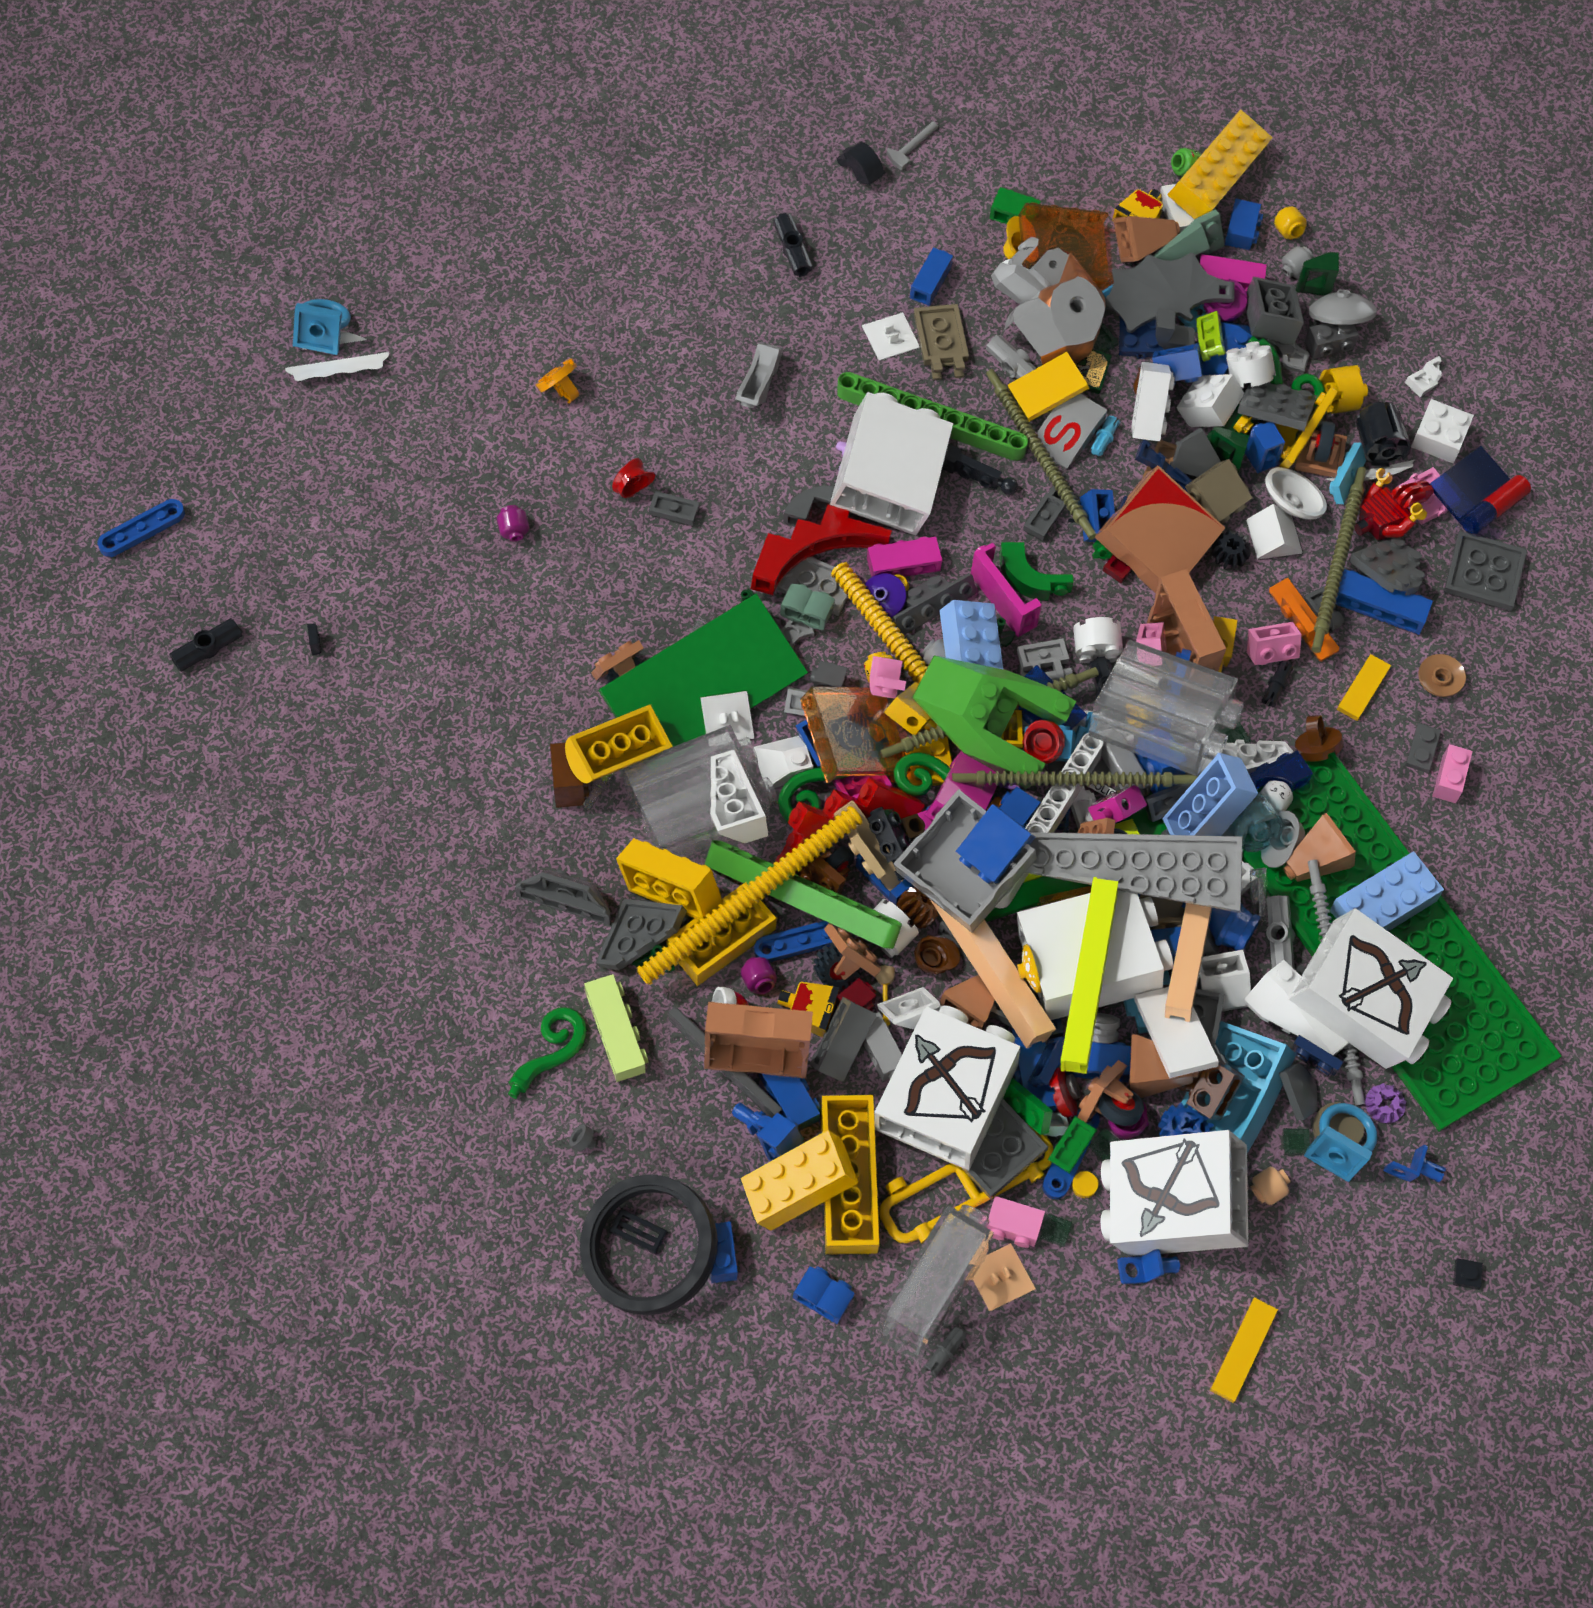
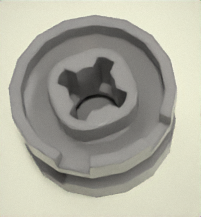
M1097 1013L1093 1042L1114 1043L1118 1041L1119 1034L1117 1029L1120 1027V1019L1110 1014Z

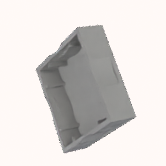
M958 789L935 815L930 826L921 835L916 837L894 862V867L898 874L973 933L1037 859L1035 849L1026 844L1000 877L1001 882L999 884L993 881L988 884L978 876L980 871L972 866L970 869L960 862L959 858L961 856L955 851L983 817L986 810Z

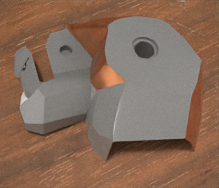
M1030 237L1018 246L1019 250L1011 259L1000 263L991 275L995 288L1020 304L1009 314L1005 322V329L1014 321L1040 355L1042 365L1065 352L1077 364L1090 355L1099 335L1106 306L1104 294L1072 253L1067 254L1060 248L1048 250L1030 270L1023 267L1022 262L1038 246L1039 239Z

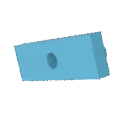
M1354 443L1350 451L1346 452L1342 466L1338 467L1336 478L1330 483V494L1334 496L1336 504L1345 503L1349 495L1350 486L1354 484L1357 469L1363 467L1366 462L1362 443Z

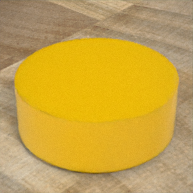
M1082 1171L1075 1175L1072 1181V1190L1078 1197L1090 1198L1096 1193L1098 1180L1094 1174Z

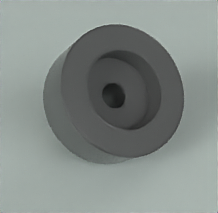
M585 1124L579 1125L571 1134L569 1145L579 1152L583 1151L586 1147L592 1150L596 1145V1141L592 1139L593 1130Z

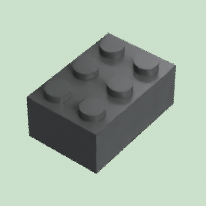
M1253 277L1246 292V311L1251 335L1258 339L1264 338L1281 344L1288 343L1294 345L1304 323L1295 286Z

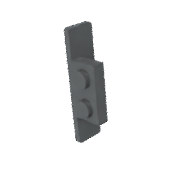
M968 573L952 583L937 575L929 578L916 588L910 589L906 593L907 597L904 605L907 609L893 617L896 628H899L901 630L900 633L905 635L940 615V610L951 601H964L976 594L977 589L973 575Z

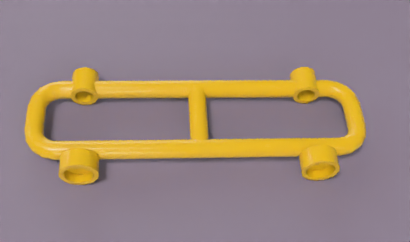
M1030 1127L1048 1146L1044 1158L1032 1163L995 1196L1002 1194L1027 1179L1034 1183L1036 1179L1039 1180L1045 1176L1043 1171L1052 1164L1048 1161V1158L1054 1150L1047 1135H1040ZM949 1163L909 1186L903 1176L889 1182L885 1188L890 1196L881 1203L879 1215L883 1225L894 1240L899 1243H910L919 1239L920 1243L923 1244L934 1237L932 1231L991 1199L984 1192L979 1193L972 1179L961 1167ZM955 1172L971 1199L928 1222L920 1224L908 1233L900 1232L890 1216V1208Z

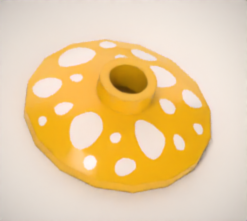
M1025 944L1022 950V963L1017 964L1020 979L1026 978L1032 989L1039 993L1041 992L1036 963L1029 945Z

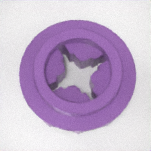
M1382 1083L1381 1085L1373 1086L1366 1095V1109L1369 1115L1379 1122L1393 1123L1399 1120L1405 1112L1406 1101L1402 1091H1398L1394 1085L1389 1086ZM1381 1097L1385 1100L1394 1098L1390 1104L1391 1108L1387 1105L1379 1108L1380 1103L1383 1101Z

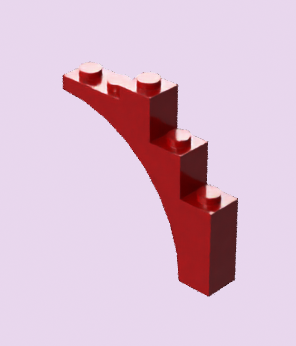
M827 505L821 525L798 519L791 539L780 535L767 534L752 575L751 589L773 595L785 575L803 560L832 549L848 547L868 548L876 544H889L892 530L864 523L860 520L850 519L849 510Z
M870 777L861 787L858 798L834 789L826 799L823 810L799 801L789 816L788 824L793 828V831L788 835L786 845L781 854L777 856L775 862L779 863L781 857L785 858L788 852L792 853V849H797L798 844H804V840L806 838L810 839L811 834L816 835V831L818 829L822 830L823 825H829L828 822L830 820L834 821V813L852 800L866 818L871 816V811L883 807L884 809L894 808V811L902 819L920 813L925 804L915 796L908 795L900 789Z

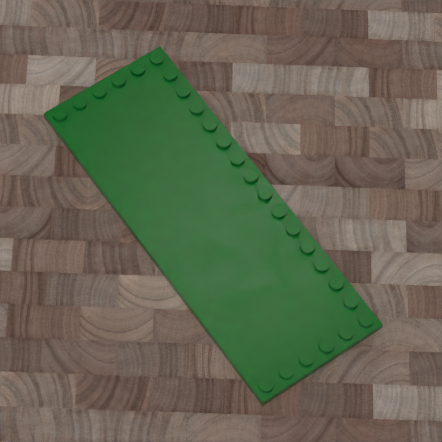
M1334 752L1328 754V759L1305 761L1301 759L1254 785L1259 794L1269 781L1275 780L1286 783L1293 794L1292 803L1286 811L1294 813L1298 821L1302 823L1305 836L1321 816L1327 813L1356 851L1355 864L1352 868L1320 876L1322 884H1325L1326 892L1324 895L1327 896L1325 902L1329 903L1326 907L1329 910L1336 898L1410 854ZM1256 796L1229 828L1239 836H1242V860L1254 868L1255 873L1258 875L1256 880L1269 897L1289 896L1292 929L1313 957L1323 937L1319 936L1321 929H1318L1320 923L1316 921L1319 917L1315 915L1317 908L1313 907L1316 902L1312 901L1314 895H1311L1310 886H1312L1311 878L1298 882L1295 878L1290 880L1283 870L1286 863L1277 868L1264 864L1261 858V848L1274 816H1269L1261 811L1257 804ZM1442 896L1439 897L1437 902L1388 931L1453 977L1444 994L1451 999L1449 1009L1437 1023L1432 1024L1429 1021L1422 1034L1429 1039L1428 1047L1423 1055L1414 1064H1410L1405 1060L1391 1066L1438 1132L1555 1063L1562 1057ZM1330 912L1328 913V916L1331 917L1329 923H1333L1336 918Z

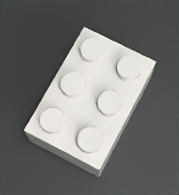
M1141 363L1131 425L1133 438L1160 441L1161 435L1166 434L1167 422L1164 415L1169 413L1171 399H1169L1168 391L1173 390L1175 379L1169 365Z

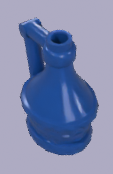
M1183 902L1181 907L1185 908L1186 903ZM1242 903L1241 913L1212 908L1209 929L1216 945L1227 946L1235 951L1244 950L1261 917L1258 914L1253 915Z

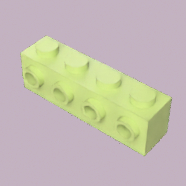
M612 974L584 983L585 993L616 1082L646 1073L645 1064L649 1063L644 1048L640 1049L637 1041H640V1035L637 1027L631 1026L629 1019L633 1017L629 1004H624L621 997L625 996L621 982H616Z

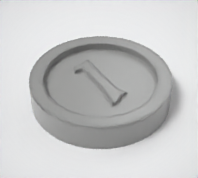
M1073 1074L1066 1075V1084L1073 1099L1080 1098L1081 1093L1075 1076Z

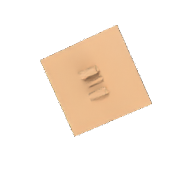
M1012 1244L965 1265L969 1273L974 1265V1270L979 1267L973 1277V1281L989 1311L1036 1289Z

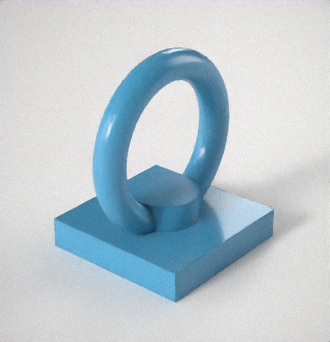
M326 299L309 300L302 304L297 303L294 315L293 346L337 355L340 346L341 329L349 324L351 319L350 312L342 304Z
M1337 1103L1331 1105L1322 1113L1319 1121L1320 1134L1307 1148L1304 1156L1349 1182L1369 1161L1377 1143V1130L1372 1119L1362 1109L1352 1104ZM1340 1113L1356 1117L1366 1129V1143L1361 1146L1330 1127L1332 1117Z

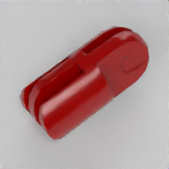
M1427 481L1413 482L1393 489L1392 497L1393 499L1398 498L1397 503L1400 506L1408 508L1414 503L1419 502L1421 504L1427 501L1432 496L1434 488Z

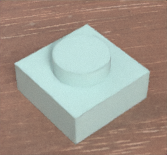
M1052 1113L1049 1133L1043 1135L1053 1137L1063 1135L1069 1127L1067 1118L1062 1116L1061 1113Z

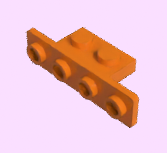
M1286 578L1270 587L1269 593L1279 605L1284 617L1295 624L1302 634L1303 640L1312 649L1316 633L1314 626L1317 622V616L1289 578ZM1327 633L1324 637L1321 652L1313 653L1322 662L1339 652V646L1331 635Z

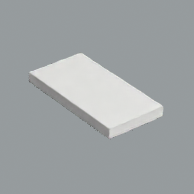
M1169 987L1135 995L1134 1001L1169 1078L1218 1067V1058L1194 1007L1190 1022L1185 1021L1183 1017L1170 1015V1018H1165V1005Z

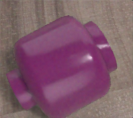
M509 505L500 510V513L497 515L500 535L505 539H510L512 542L522 540L529 531L526 512L516 505Z
M752 957L745 962L741 969L740 975L750 992L763 995L774 988L777 975L768 959Z

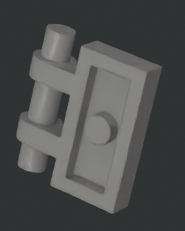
M1063 638L1018 646L1017 648L1022 671L1032 670L1033 675H1027L1026 677L1059 681V678H1065L1066 675L1073 673L1071 668L1063 669L1061 665L1069 662ZM1053 667L1054 671L1044 673L1041 671V668Z

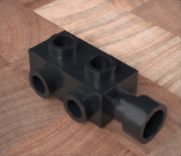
M880 807L870 812L871 816L867 818L870 824L869 828L876 836L881 854L885 856L888 863L893 862L894 865V862L912 841L905 834L901 826V817L894 811V808L884 809ZM877 822L880 826V830H877L876 828ZM887 845H889L891 849L890 853L886 850ZM896 870L894 871L898 881L905 879Z

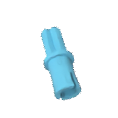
M1108 416L1102 428L1097 431V438L1091 447L1093 455H1103L1107 445L1113 441V435L1120 424L1119 420L1114 424L1117 419L1116 417Z

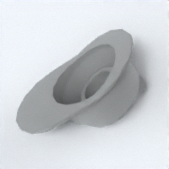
M1281 811L1272 818L1261 848V858L1264 864L1269 867L1277 868L1285 864L1305 837L1302 823L1298 821L1294 813Z

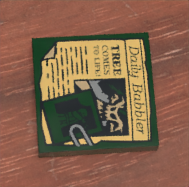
M1092 349L1089 356L1075 364L1089 386V389L1086 391L1100 394L1111 361V354Z

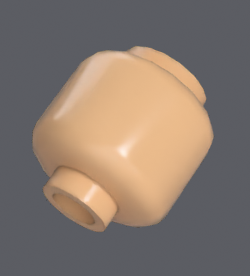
M1268 1167L1253 1177L1251 1190L1261 1204L1265 1202L1268 1205H1273L1289 1194L1287 1184L1291 1181L1283 1169L1277 1171L1274 1167Z

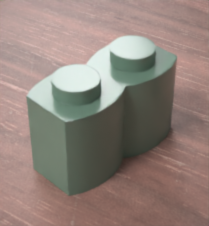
M791 584L782 601L780 615L791 621L802 622L811 628L824 630L833 612L835 599L826 592L812 591L803 584Z

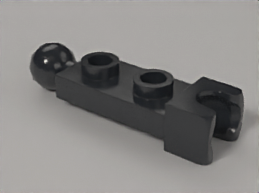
M948 444L942 470L951 474L956 471L961 477L976 480L985 488L991 487L996 490L999 486L1006 495H1013L1017 492V480L1011 477L1001 478V471L962 454V449Z

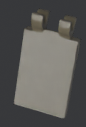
M958 304L914 308L913 313L924 366L931 365L933 380H942V366H953L955 378H963L964 362L968 361L969 354Z

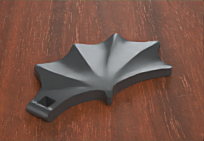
M1189 253L1183 258L1173 261L1161 260L1152 255H1147L1135 268L1124 270L1112 269L1113 287L1110 294L1105 298V309L1118 313L1124 320L1127 332L1133 333L1139 327L1156 320L1158 308L1175 311V316L1191 322L1193 316L1190 311L1199 305L1211 302H1234L1235 283L1207 274L1199 264L1194 253ZM1219 289H1226L1225 295L1219 294Z

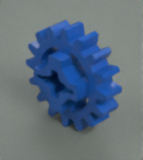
M1179 1103L1177 1107L1171 1105L1168 1111H1165L1162 1115L1161 1121L1158 1124V1127L1162 1129L1159 1136L1212 1132L1214 1124L1207 1123L1208 1117L1202 1116L1199 1111L1193 1110V1107L1188 1105L1185 1108L1182 1103Z

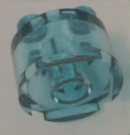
M1260 794L1252 800L1230 825L1228 830L1233 836H1242V849L1244 848L1247 852H1257L1270 845L1268 841L1273 837L1277 839L1281 835L1284 822L1265 796Z

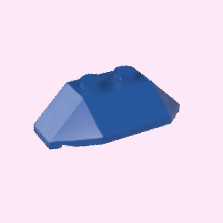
M1221 322L1225 351L1245 348L1247 342L1252 337L1250 326ZM1217 354L1205 362L1202 359V375L1229 374L1227 354L1221 356Z

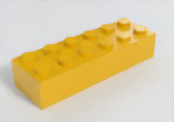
M1240 109L1167 195L1194 219L1212 211L1273 137Z
M873 1095L822 1096L821 1131L823 1133L829 1130L842 1138L859 1182L824 1202L825 1255L877 1254L879 1249Z

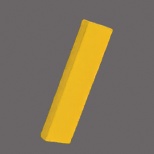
M1255 1297L1253 1298L1210 1388L1211 1392L1232 1403L1235 1402L1278 1309Z

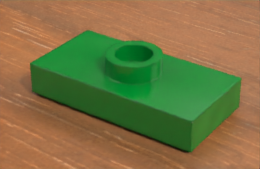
M1075 1116L1049 1156L1048 1161L1070 1174L1097 1129Z

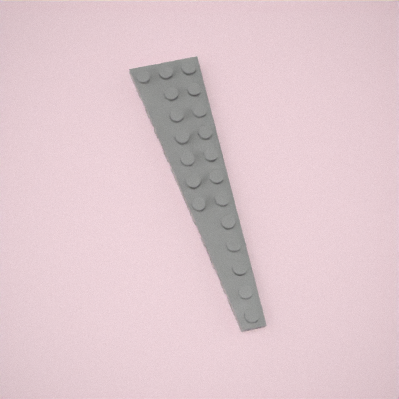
M1030 832L1036 837L1030 846L1035 849L1037 859L1025 873L1092 885L1093 877H1097L1098 879L1118 881L1117 890L1241 913L1242 836Z

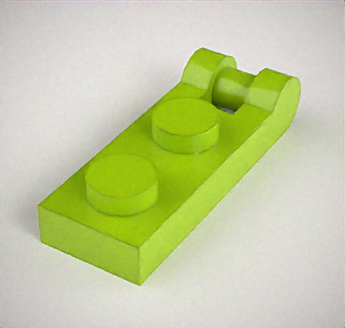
M1218 311L1196 318L1199 348L1203 361L1210 360L1212 356L1217 354L1218 356L1226 354Z

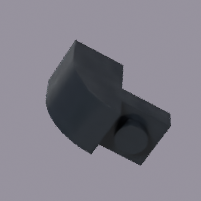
M862 141L855 146L844 149L843 154L836 158L840 166L852 168L856 180L861 184L870 185L886 174L876 152Z

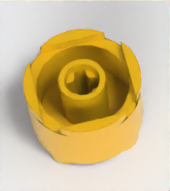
M1358 365L1326 369L1320 375V381L1323 383L1325 393L1331 387L1338 391L1327 412L1336 414L1355 411L1361 408L1364 397L1368 395V387L1363 383Z

